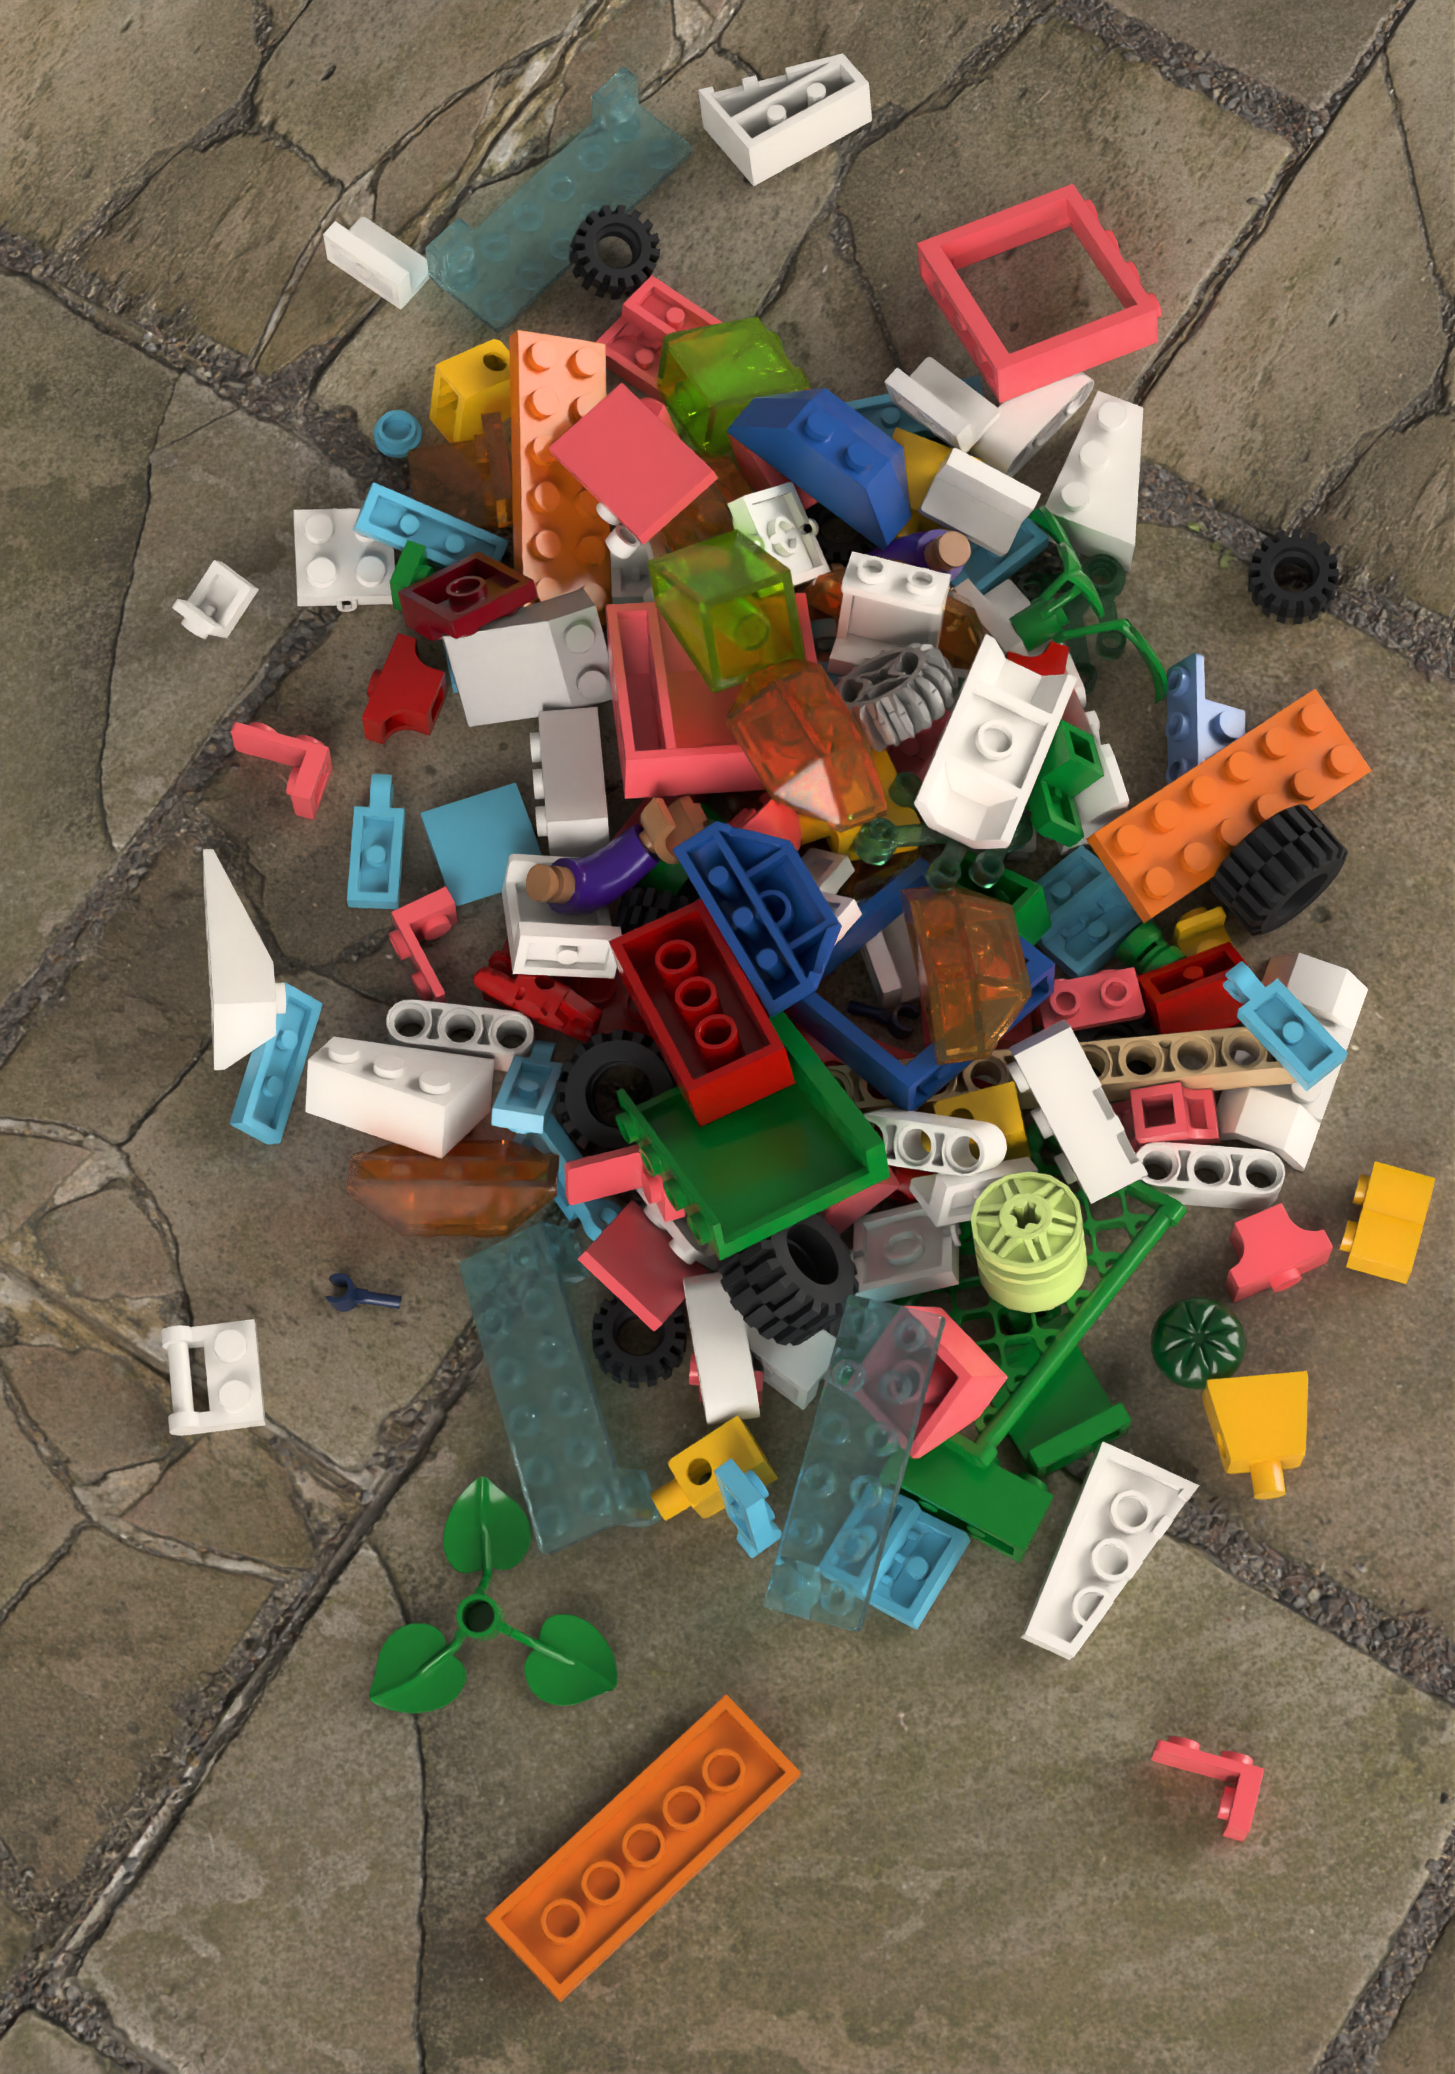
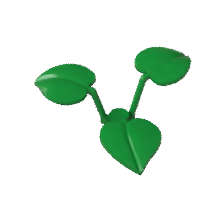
M1044 505L1037 507L1027 518L1044 529L1058 544V551L1064 564V571L1039 597L1030 602V606L1008 618L1014 631L1022 639L1026 650L1031 652L1051 639L1055 643L1061 644L1068 639L1118 630L1133 643L1147 665L1155 687V704L1166 697L1168 692V680L1164 667L1147 640L1127 618L1065 631L1062 630L1061 627L1069 623V620L1061 607L1080 593L1084 594L1099 619L1105 616V612L1098 592L1090 578L1083 572L1077 554L1070 544L1063 527ZM1067 580L1074 583L1073 587L1059 598L1055 599V597H1052Z
M481 1476L477 1478L458 1497L450 1511L443 1533V1548L446 1558L456 1571L469 1574L482 1569V1577L479 1585L474 1590L475 1594L463 1599L457 1608L456 1620L459 1629L455 1631V1637L448 1646L443 1633L429 1624L411 1623L394 1631L383 1644L379 1653L374 1680L369 1692V1699L378 1706L399 1713L414 1714L432 1712L449 1705L462 1692L467 1681L465 1666L453 1654L460 1649L468 1636L478 1641H488L494 1639L500 1633L535 1649L525 1661V1679L531 1691L546 1703L555 1706L577 1705L613 1691L618 1684L617 1665L610 1646L602 1634L585 1619L569 1614L553 1615L542 1625L539 1640L506 1624L505 1614L500 1604L486 1595L492 1578V1568L509 1570L517 1566L527 1554L532 1540L531 1526L525 1512L487 1477Z

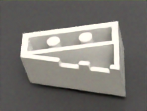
M843 53L785 68V75L761 81L757 80L756 75L743 78L741 86L714 92L713 86L698 90L703 128L753 186L872 121L869 82Z
M1098 391L1045 507L1059 521L1076 552L1130 572L1136 536L1143 407ZM1041 528V530L1049 537V541L1057 544L1055 540L1044 529Z
M1065 1019L1009 1047L1015 1061L1008 1064L1007 1068L1020 1093L1030 1089L1039 1107L1030 1111L1044 1139L1054 1135L1062 1151L1061 1154L1054 1157V1160L1068 1185L1077 1181L1092 1204L1148 1175L1142 1161L1137 1158L1124 1132L1125 1129L1118 1116L1115 1115L1102 1089V1085L1071 1026Z
M333 1037L308 1059L305 1112L442 1159L491 1111L494 1059Z

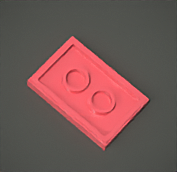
M620 383L548 448L553 457L643 545L718 479L714 471L623 383Z

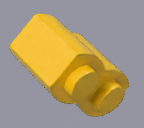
M1376 1161L1370 1176L1360 1173L1352 1201L1353 1204L1362 1206L1358 1222L1347 1221L1340 1250L1349 1252L1346 1268L1407 1284L1436 1178Z

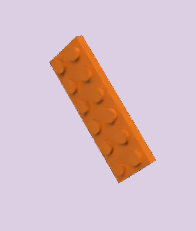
M517 330L509 336L514 570L534 580L538 597L520 606V608L583 588L596 605L602 631L607 629L606 605L612 604L610 550L605 542V539L610 534V524L603 520L596 510V505L599 501L553 457L548 448L607 396L605 344Z
M1313 689L1099 829L1086 840L1142 922L1145 923L1213 878L1218 867L1232 849L1265 820L1284 809L1299 804L1307 805L1313 811L1372 770L1316 689Z
M726 1694L485 1918V1921L561 2003L801 1777V1772Z

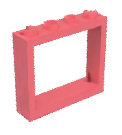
M1074 184L917 243L919 276L999 403L1158 342L1157 317L1162 316V311L1156 296L1151 292L1146 293L1141 285L1135 265L1132 261L1126 262L1123 259L1113 232L1103 229L1099 223L1094 204L1090 199L1084 200ZM1071 227L1125 309L1009 354L956 270Z

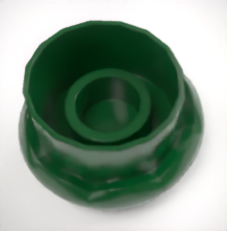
M1206 1297L1185 1298L1168 1306L1157 1318L1150 1340L1152 1356L1159 1370L1175 1384L1189 1389H1206V1381L1210 1379L1231 1378L1240 1367L1246 1348L1245 1333L1237 1316L1224 1304Z

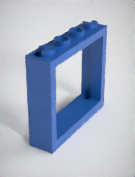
M922 857L907 869L902 868L896 871L890 877L886 886L872 898H864L857 903L862 915L849 928L844 937L835 944L821 981L919 899L924 900L1014 972V974L905 1066L816 992H812L784 1010V1013L872 1087L899 1109L906 1111H916L1054 993L1055 963Z

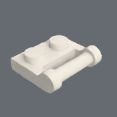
M254 1319L194 1327L178 1325L161 1330L162 1348L168 1350L173 1414L168 1416L170 1434L182 1436L266 1425L257 1327ZM204 1347L210 1411H194L189 1359L190 1348Z

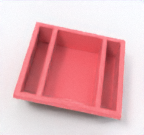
M806 593L606 605L610 688L625 799L812 787V782L818 776L829 771L831 743Z

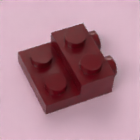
M479 551L398 591L406 627L431 641L441 640V633H445L454 639L471 636L478 632L481 626L499 617L512 615L520 609V606L538 598L533 579Z

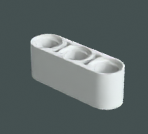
M1080 372L1003 402L998 407L1000 417L968 452L982 460L983 463L1012 478L1082 406L1093 389L1094 380L1085 373Z
M410 999L396 1003L389 1010L386 1017L390 1045L494 1059V1070L508 1072L514 1056L530 1058L535 1043L534 1026L530 1019L523 1013L511 1010ZM408 1023H416L423 1027V1030L413 1037L402 1036L398 1033ZM458 1029H467L474 1033L470 1040L462 1043L449 1039V1036ZM508 1035H519L525 1039L524 1043L517 1048L509 1049L499 1044Z
M882 1108L863 1114L873 1128L876 1124L883 1133L888 1165L956 1176H971L999 1165L1005 1158L1007 1150L1006 1139L996 1125L988 1122L896 1108ZM922 1131L931 1140L930 1153L924 1149L921 1143ZM970 1138L976 1141L979 1146V1160H976L969 1151Z
M1150 1142L1142 1146L1136 1153L1137 1158L1142 1161L1144 1167L1156 1164L1163 1167L1168 1173V1177L1161 1180L1145 1176L1139 1179V1181L1163 1194L1169 1195L1183 1205L1263 1210L1276 1201L1285 1177V1168L1281 1159L1273 1152L1262 1149ZM1202 1168L1211 1169L1217 1173L1220 1181L1214 1184L1203 1183L1196 1177L1194 1172ZM1253 1172L1263 1173L1269 1178L1272 1185L1266 1188L1255 1187L1248 1181L1246 1175Z
M719 1272L683 1277L686 1306L707 1426L726 1423L737 1415L741 1420L760 1417L745 1321L738 1310L735 1311L730 1303L731 1299L722 1287L720 1280L723 1277Z

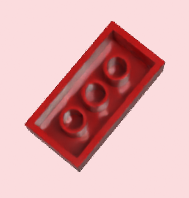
M702 899L608 941L620 976L699 1127L795 1084L783 1043Z

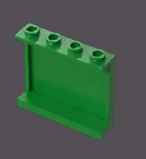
M784 1011L773 1018L769 1017V1020L785 1047L795 1080L793 1085L701 1127L697 1124L678 1086L637 1106L624 1088L616 1091L621 1113L616 1115L615 1118L622 1136L628 1144L636 1141L640 1147V1157L648 1173L652 1177L660 1175L664 1181V1191L672 1207L676 1211L685 1210L688 1214L687 1221L697 1242L701 1246L708 1243L720 1261L890 1177L884 1141Z

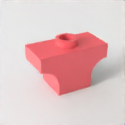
M1181 1082L1131 1089L1129 1090V1099L1110 1104L1115 1115L1118 1116L1125 1129L1124 1132L1135 1154L1142 1146L1150 1142L1198 1145L1221 1143L1215 1095L1212 1088L1188 1089L1183 1087Z
M1277 1204L1234 1223L1229 1240L1238 1256L1239 1263L1229 1270L1224 1286L1233 1303L1271 1287L1274 1292L1286 1290L1302 1279L1301 1274L1326 1264L1333 1246L1324 1229L1308 1231L1298 1227L1289 1218L1283 1204Z

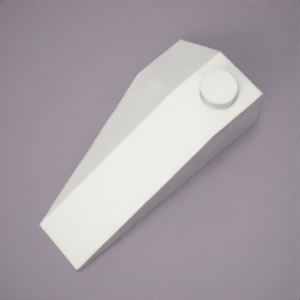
M1068 653L1064 674L1076 677L1077 681L1061 719L1094 737L1104 776L1074 797L1084 838L1070 848L1057 842L1060 855L1070 854L1080 845H1083L1086 849H1091L1092 847L1086 839L1127 812L1129 798L1112 748L1109 743L1101 745L1099 735L1100 721L1095 710L1085 712L1083 709L1086 707L1085 688L1070 653Z
M203 849V885L206 939L208 941L214 1070H225L276 1035V1014H286L285 983H275L273 961L213 849Z

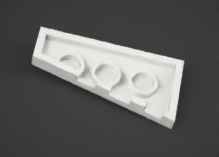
M1101 1442L1087 1471L1021 1638L1068 1660L1073 1658L1199 1485L1108 1443Z

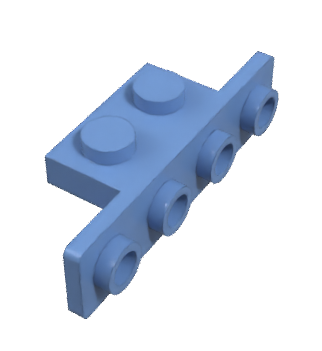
M1197 653L1189 655L1167 670L1168 692L1165 734L1168 746V767L1166 770V781L1168 784L1245 735L1244 710L1205 699L1204 656Z

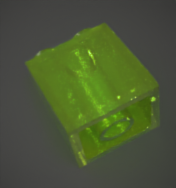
M758 316L673 332L663 337L656 383L658 395L706 462L733 450L728 438L729 433L726 431L754 397L804 391L810 388L804 371L799 366L794 367L784 354L782 343L777 334L772 330L768 331Z
M738 529L647 561L655 606L712 692L717 693L805 661L791 570Z

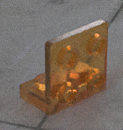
M500 412L481 414L483 433L474 434V440L422 447L408 451V461L416 501L483 530L513 526L512 477Z

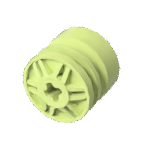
M1031 1171L1009 1174L989 1184L976 1199L970 1218L979 1278L982 1286L989 1296L1001 1305L1011 1310L1027 1313L1051 1310L1069 1300L1083 1284L1088 1266L1079 1200L1068 1185L1051 1175Z

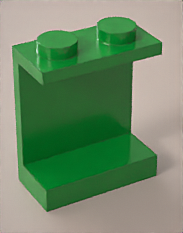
M1067 1312L1054 1319L1052 1314H1047L1036 1319L1041 1329L1054 1328L1061 1331L1071 1316ZM1032 1323L1026 1327V1332L1032 1329ZM1033 1343L1009 1346L1004 1352L1006 1364L1011 1368L1023 1367L1030 1370L1040 1358L1037 1347ZM1076 1345L1007 1434L1030 1474L1041 1480L1096 1451L1101 1442L1109 1444L1126 1435L1131 1418L1121 1402L1114 1406L1112 1405L1078 1345ZM994 1349L984 1351L1001 1369L1000 1353ZM1005 1384L1001 1386L991 1400L990 1405L992 1407L1000 1409L1010 1396Z

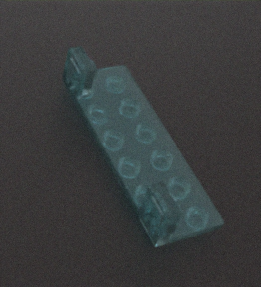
M622 67L591 96L593 122L475 231L458 217L425 248L429 278L496 333L501 332L574 264L569 263V254L572 250L570 245L582 221H585L589 213L593 210L599 213L601 207L610 205L611 211H615L618 205L626 206L625 213L628 214L692 154V146L639 104L638 77L626 67Z
M539 1222L461 1261L459 1269L539 1549L542 1554L551 1555L615 1525L646 1528L661 1521L658 1509L650 1496L652 1489L647 1472L618 1467L564 1285H574L589 1277L586 1267L578 1260L582 1253L575 1230Z
M848 1295L763 1607L809 1621L814 1620L855 1632L862 1630L946 1320L943 1316L855 1295Z

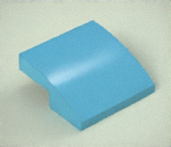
M516 783L420 813L434 859L437 861L444 885L451 894L456 907L501 893L509 855H542Z
M1080 845L1036 881V883L1043 887L1052 927L1036 944L1072 979L1093 975L1115 956L1118 947L1129 934L1143 924L1101 860L1083 845Z
M872 1481L818 1570L822 1575L851 1594L917 1630L971 1540L966 1532L923 1512L916 1501Z

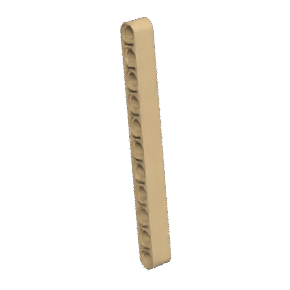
M1246 1027L1079 1042L1091 1066L1096 1068L1101 1074L1098 1080L1108 1101L1129 1099V1090L1175 1082H1181L1183 1087L1188 1089L1212 1088L1213 1091L1297 1083ZM1010 1050L985 1051L948 1082L943 1093L933 1095L916 1112L935 1114L933 1105L935 1102L980 1090V1088L972 1083V1080L980 1075H988L994 1078L998 1085L1014 1081L1007 1068L1008 1064L1015 1061ZM1237 1050L1245 1051L1254 1058L1255 1062L1249 1065H1240L1234 1062L1230 1057V1053ZM1186 1055L1194 1056L1203 1063V1067L1197 1070H1189L1184 1068L1178 1059ZM902 1059L898 1061L905 1066L912 1059ZM1134 1060H1140L1147 1063L1152 1071L1145 1075H1137L1128 1069L1127 1064ZM847 1065L827 1067L862 1114L882 1108L899 1109L888 1099L878 1100L872 1097L868 1092L872 1086ZM1016 1086L1021 1110L1039 1107L1030 1089L1020 1093Z

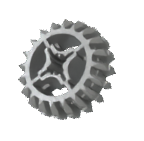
M918 642L911 643L907 647L897 645L893 650L887 652L882 650L879 655L871 659L865 658V662L859 666L850 667L849 673L846 676L839 677L835 681L836 686L827 691V698L824 700L827 725L832 737L836 738L839 745L844 746L848 752L859 751L862 754L868 753L872 749L880 752L893 744L898 746L901 741L907 738L915 739V734L921 730L930 729L931 723L936 719L943 718L946 714L945 709L953 705L955 702L954 697L959 691L953 674L954 671L948 659L944 658L940 649H935L932 644L921 645Z

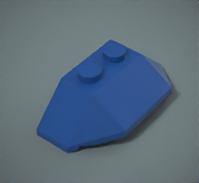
M826 388L754 397L726 431L883 551H885L911 518L903 446Z
M716 821L673 848L675 855L772 1018L817 990L842 925L791 841L751 830L735 828L729 824Z

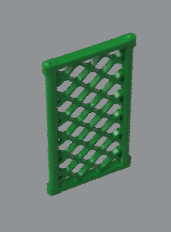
M1032 1121L1026 1128V1134L1032 1158L1031 1161L1037 1167V1173L1051 1176L1061 1175L1062 1173L1057 1165H1045L1039 1154L1043 1148L1056 1155L1062 1153L1054 1135L1044 1139L1035 1121ZM1137 1180L1104 1197L1119 1198L1123 1214L1118 1218L1096 1221L1091 1217L1090 1201L1081 1187L1077 1193H1073L1079 1200V1203L1085 1208L1087 1220L1083 1223L1084 1235H1088L1091 1238L1093 1252L1087 1256V1265L1094 1266L1098 1270L1101 1280L1092 1292L1077 1290L1069 1300L1062 1303L1067 1307L1071 1318L1061 1331L1054 1328L1041 1329L1038 1327L1035 1312L1029 1313L1033 1325L1029 1332L1005 1336L1000 1332L998 1319L1001 1315L1016 1310L1006 1308L995 1302L990 1296V1302L986 1307L966 1311L960 1310L956 1302L957 1291L982 1286L979 1275L959 1279V1284L930 1291L932 1293L945 1292L951 1296L953 1309L948 1315L960 1328L964 1322L988 1317L994 1321L995 1336L992 1339L975 1343L983 1351L994 1349L1000 1353L1001 1370L1008 1376L1004 1384L1010 1395L1000 1409L986 1407L980 1417L973 1421L979 1434L974 1442L956 1433L941 1444L963 1456L965 1460L980 1469L985 1470L998 1454L996 1447L1166 1230L1169 1227H1176L1187 1213L1186 1207L1181 1202ZM1126 1196H1131L1154 1209L1155 1212L1151 1216L1143 1213H1130L1127 1209ZM971 1220L960 1222L961 1235H959L961 1246H959V1253L963 1255H976L974 1239L969 1241L970 1238H973ZM1116 1228H1124L1128 1232L1131 1242L1122 1254L1114 1251L1102 1252L1098 1249L1096 1234L1098 1232ZM927 1292L894 1299L849 1356H842L829 1371L831 1377L847 1388L904 1306H918L917 1304ZM1024 1343L1036 1345L1040 1358L1030 1370L1023 1367L1011 1368L1006 1364L1004 1352L1007 1347Z

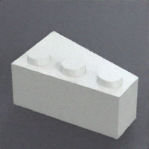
M598 707L539 711V732L530 733L532 763L542 762V769H532L535 799H545V806L535 807L538 837L548 836L550 856L582 857L593 853L610 842Z

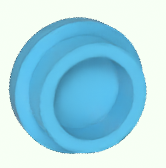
M392 410L385 413L376 423L373 433L374 441L377 448L383 454L393 458L406 457L419 448L422 441V428L418 420L408 412Z

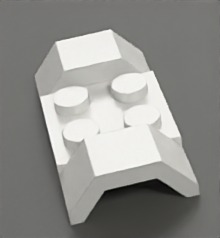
M986 634L982 639L966 680L962 684L913 803L926 825L973 849L1007 848L1011 843L1077 678L1070 674L1041 676L1006 659L996 639Z
M1302 953L1271 955L1262 984L1267 987L1278 978L1330 1035L1347 1050L1368 989L1348 969ZM1240 1050L1236 1051L1234 1062L1240 1065H1249L1255 1062L1249 1053ZM1342 1064L1307 1092L1298 1082L1223 1090L1216 1107L1221 1141L1238 1139L1275 1152L1293 1169L1304 1172Z

